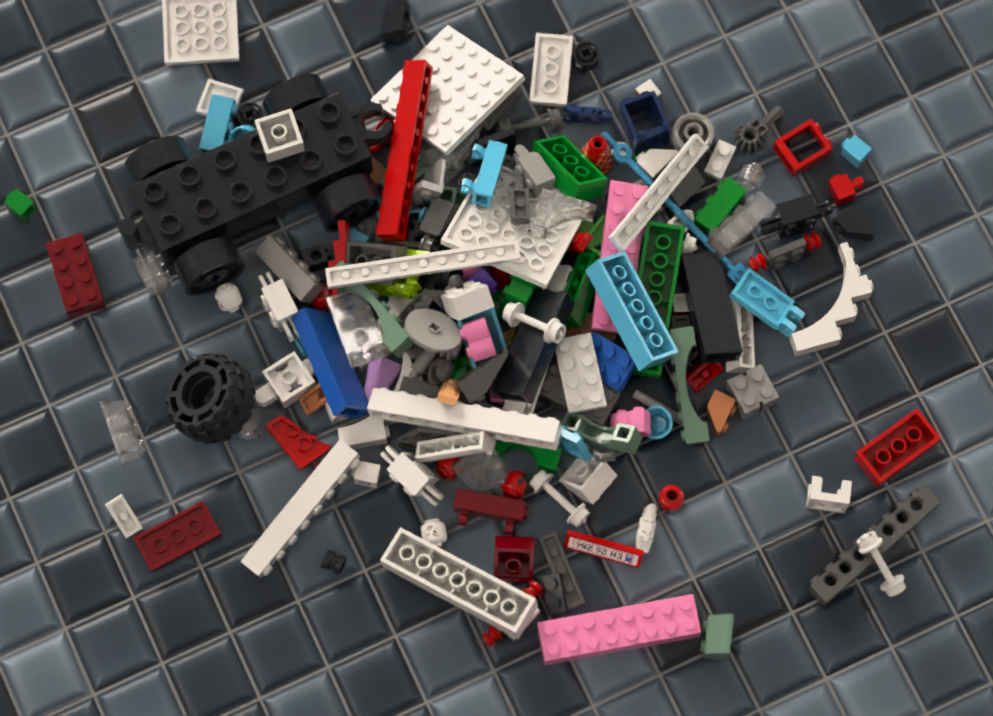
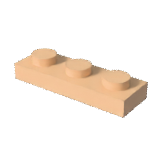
M450 378L444 381L437 401L456 406L462 392L457 384L458 380Z

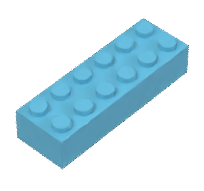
M625 251L598 259L585 270L639 371L664 363L679 352Z

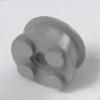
M699 113L682 115L673 127L672 142L675 149L679 152L691 138L689 133L694 132L709 146L704 152L705 154L710 149L714 137V127L711 121Z

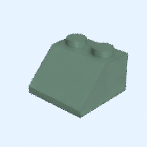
M734 614L708 615L707 621H703L702 632L705 633V640H701L700 652H703V658L727 661L730 654Z

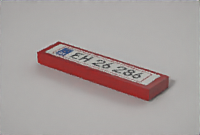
M569 529L564 548L640 568L644 550Z

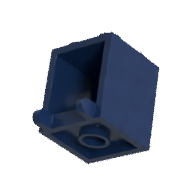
M654 90L651 92L644 91L634 98H625L619 103L618 119L634 156L648 148L655 149L669 144L671 127ZM646 112L647 117L631 121L630 116Z

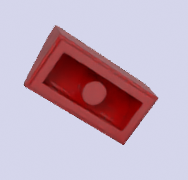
M699 360L690 371L686 372V384L694 393H697L721 373L724 368L720 362L701 364V360Z

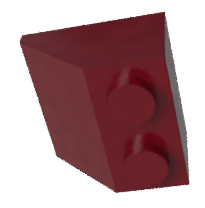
M495 535L493 576L503 582H532L535 537Z

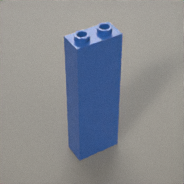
M310 308L300 309L292 317V320L333 416L359 419L368 412L369 402L330 312Z

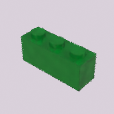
M729 177L725 182L722 180L719 183L714 196L711 194L705 201V207L703 209L699 208L694 214V224L710 238L714 236L746 196L747 190Z

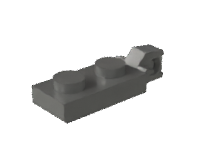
M515 176L513 186H510L509 189L510 223L530 224L529 188L523 187L522 176Z

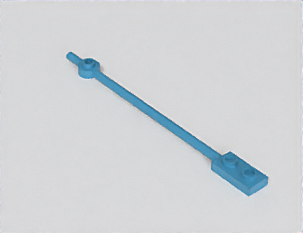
M606 131L601 134L607 144L614 150L613 159L619 164L626 163L650 187L654 181L631 158V148L626 144H618ZM623 150L626 154L621 155L619 151ZM668 197L664 201L667 207L712 253H719L721 263L729 270L726 277L736 286L747 269L741 262L735 266Z

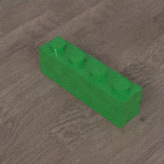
M579 252L564 291L575 302L566 328L582 327L596 291L585 270L600 259L596 252Z

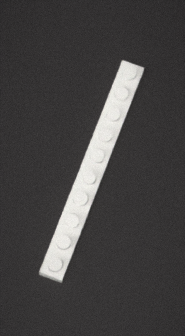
M518 240L325 268L328 289L513 262L519 261L521 258Z

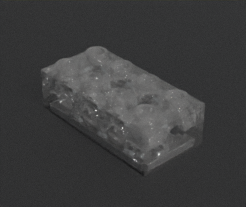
M348 292L326 298L330 314L351 368L388 356L368 301Z

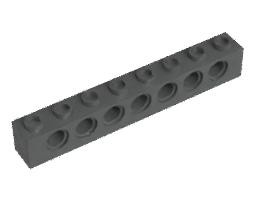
M925 485L920 489L916 487L909 494L911 497L907 501L901 500L895 506L896 510L892 514L888 512L881 518L882 523L878 526L874 524L867 530V533L874 531L878 537L883 539L882 544L877 547L881 556L939 506L940 501ZM911 504H918L920 506V510H913ZM897 516H903L906 519V523H900L897 520ZM883 528H888V529H890L891 532H892V535H890V536L885 535V534L883 533L882 529H883ZM857 540L852 544L854 547L850 551L845 549L838 556L839 560L835 564L833 562L829 563L823 569L825 572L821 576L817 574L809 581L811 585L808 590L823 607L875 562L870 552L862 554L864 558L862 561L854 558L855 553H860ZM842 565L847 566L849 573H842L839 567ZM826 578H831V579H833L834 582H835V585H834V586H829V585H827L826 582H825V579H826Z

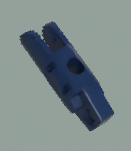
M565 105L564 108L565 112L569 113L564 115L565 122L601 124L611 123L612 111L603 110L602 108Z

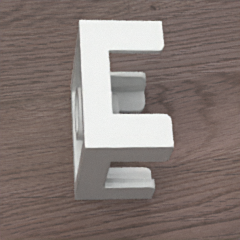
M812 476L811 484L808 485L806 508L845 513L850 504L852 481L843 480L841 489L837 491V494L821 492L822 477Z

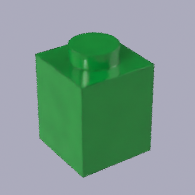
M18 189L10 192L4 201L7 209L23 222L36 210L34 202Z

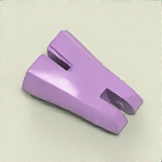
M369 355L367 377L364 386L368 402L373 388L391 389L402 369V365L383 356Z

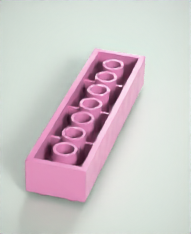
M693 594L537 622L544 666L697 638L701 634Z

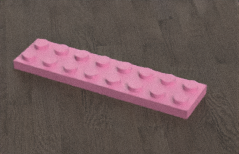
M615 180L609 182L600 259L620 253L608 237L645 194L648 186ZM643 228L625 249L636 273L638 271ZM595 292L591 329L619 334L598 293Z

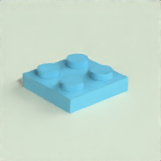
M561 425L562 433L558 443L560 448H563V451L579 459L589 462L592 455L588 450L589 447L583 442V437L577 432H569Z

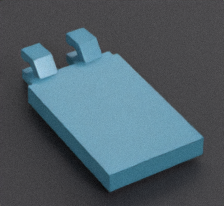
M750 268L746 270L729 295L731 299L774 330H780V333L787 337L794 332L797 327L796 325L805 315L801 309L793 305L795 301Z

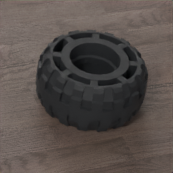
M204 353L198 355L196 359L191 358L185 362L181 369L177 370L173 381H170L168 387L169 394L166 395L167 412L170 421L175 424L174 427L181 433L197 442L213 444L226 441L231 438V435L238 434L243 429L244 423L248 422L251 417L250 413L254 409L256 402L254 399L256 394L254 382L250 378V373L241 364L224 354ZM216 385L212 399L201 408L206 394Z

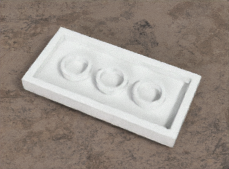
M536 33L529 104L559 107L567 105L573 36Z
M591 333L563 338L555 349V355L568 414L607 408Z

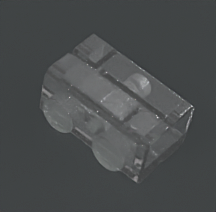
M150 251L133 260L150 297H154L171 288L170 281H172L168 270H163L162 265H164L160 254L155 255L154 251Z

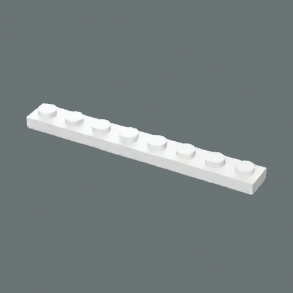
M697 133L691 136L608 237L620 252L625 251L709 148Z

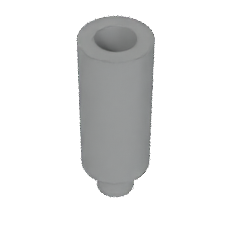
M424 349L411 365L412 371L409 373V376L415 379L418 374L422 375L438 354L435 355L433 351Z

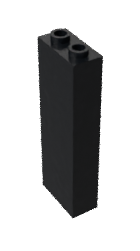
M704 252L681 255L679 272L692 326L694 327L701 364L738 361L743 350L719 253Z
M535 290L525 315L546 324L553 318H557L560 320V323L566 326L575 302L565 291ZM522 321L492 391L504 400L532 404L558 343L545 342L543 337L544 331Z

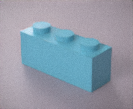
M212 94L199 146L202 152H207L228 142L229 133L234 128V123H232L233 115L236 116L238 111V105H236V101L233 98Z

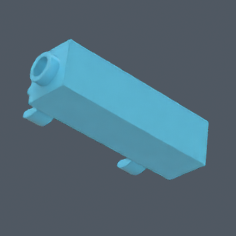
M489 140L487 149L481 145L474 144L471 158L483 159L476 183L469 179H463L461 188L462 193L473 194L471 203L490 208L508 144Z

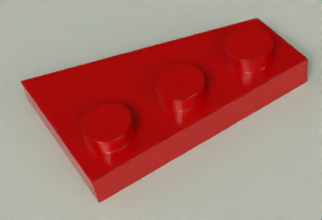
M279 415L265 425L266 430L300 471L328 453L332 448L328 444L317 440V437L314 435H310L300 429V426L283 415Z

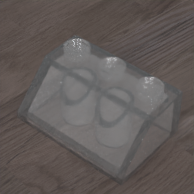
M125 400L100 402L122 465L144 459L143 452L146 451L143 440L139 441L137 435L140 434L137 423L133 424L131 417L134 416L131 405L127 406Z

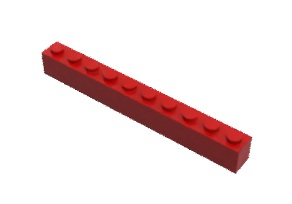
M425 59L405 61L402 70L403 77L399 87L400 95L396 105L397 113L393 123L394 131L390 141L391 148L388 155L384 189L382 190L379 220L376 226V235L384 242H403L406 238L433 67Z

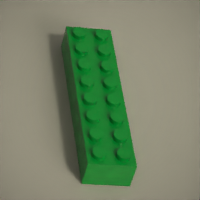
M648 221L638 277L668 331L685 227ZM663 363L639 371L636 367L632 375L660 379Z

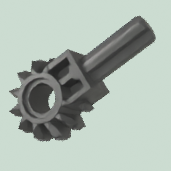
M774 107L761 120L756 117L751 123L749 121L747 126L743 123L740 124V129L736 128L735 135H733V141H736L735 147H741L740 152L747 150L748 155L751 150L755 153L758 152V148L763 147V141L768 134L769 127L784 114L782 107ZM750 136L753 140H747L745 137Z

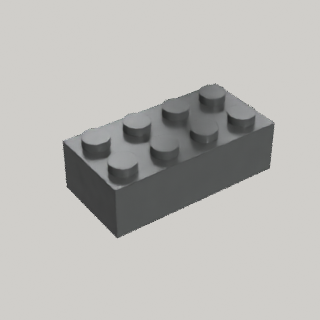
M552 358L538 400L566 413L568 409L557 360ZM602 383L607 408L577 414L584 415L594 423L606 426L610 415L620 399V392Z

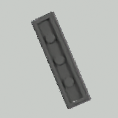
M557 532L538 538L551 573H562L568 611L585 605L586 602Z

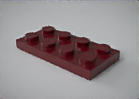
M201 501L133 538L151 572H154L220 537L221 533L204 501Z

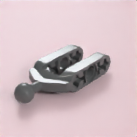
M452 275L448 280L449 285L443 291L425 288L399 314L398 317L402 321L400 325L404 328L405 320L409 313L417 309H427L432 300L440 307L438 311L447 315L441 295L446 294L445 291L450 288H461L463 286L462 277ZM415 343L406 353L415 359L419 357L424 348H420Z

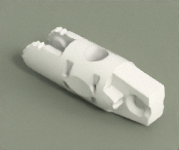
M654 503L648 504L644 508L637 529L635 548L644 550L643 554L649 552L654 538L657 523V506Z

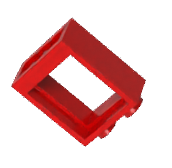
M812 119L775 140L773 144V150L793 177L830 156L833 149L829 138L824 137L821 127L818 123H814ZM809 129L822 147V150L799 163L785 143Z

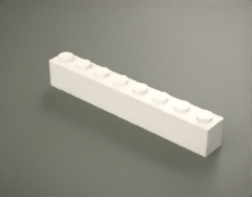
M339 439L240 562L260 578L266 577L272 571L274 562L281 560L285 555L284 550L287 546L295 543L298 538L296 535L300 530H305L310 524L309 519L313 514L317 515L323 507L321 504L333 496L335 493L334 488L346 480L347 472L350 469L353 470L358 465L360 455Z

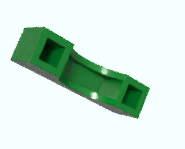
M494 439L496 441L494 449L490 452L482 453L500 459L510 450H525L535 459L537 470H544L547 473L556 475L563 448H560L558 445L557 450Z

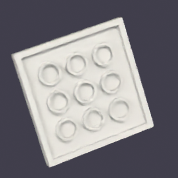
M162 0L165 66L239 61L237 0Z

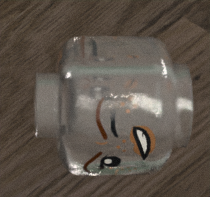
M755 162L745 164L738 176L739 185L749 192L759 189L765 178L762 166Z

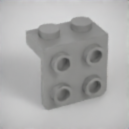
M445 159L438 160L426 169L424 180L420 181L413 188L412 203L426 205L434 197L443 193L445 188L443 183L444 175L447 170Z

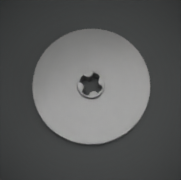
M417 309L409 313L405 320V330L410 339L429 351L449 352L457 348L461 341L458 325L449 316L439 311Z

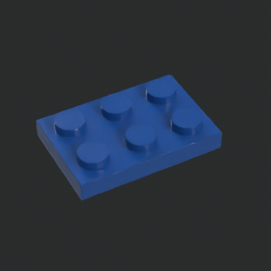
M593 331L591 336L601 381L621 393L634 372L636 365L629 352Z

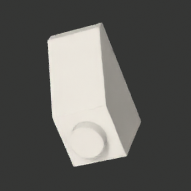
M649 149L646 153L643 151L637 156L636 163L654 180L668 166L678 151Z

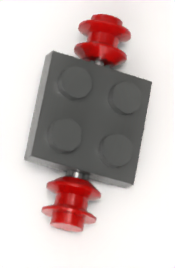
M812 231L810 237L805 234L799 240L769 251L768 256H764L761 253H758L757 258L750 256L748 265L757 274L761 268L764 271L767 269L768 271L771 269H781L786 263L800 261L805 249L809 252H812L813 247L820 249V244H822L821 237L818 233L815 234Z

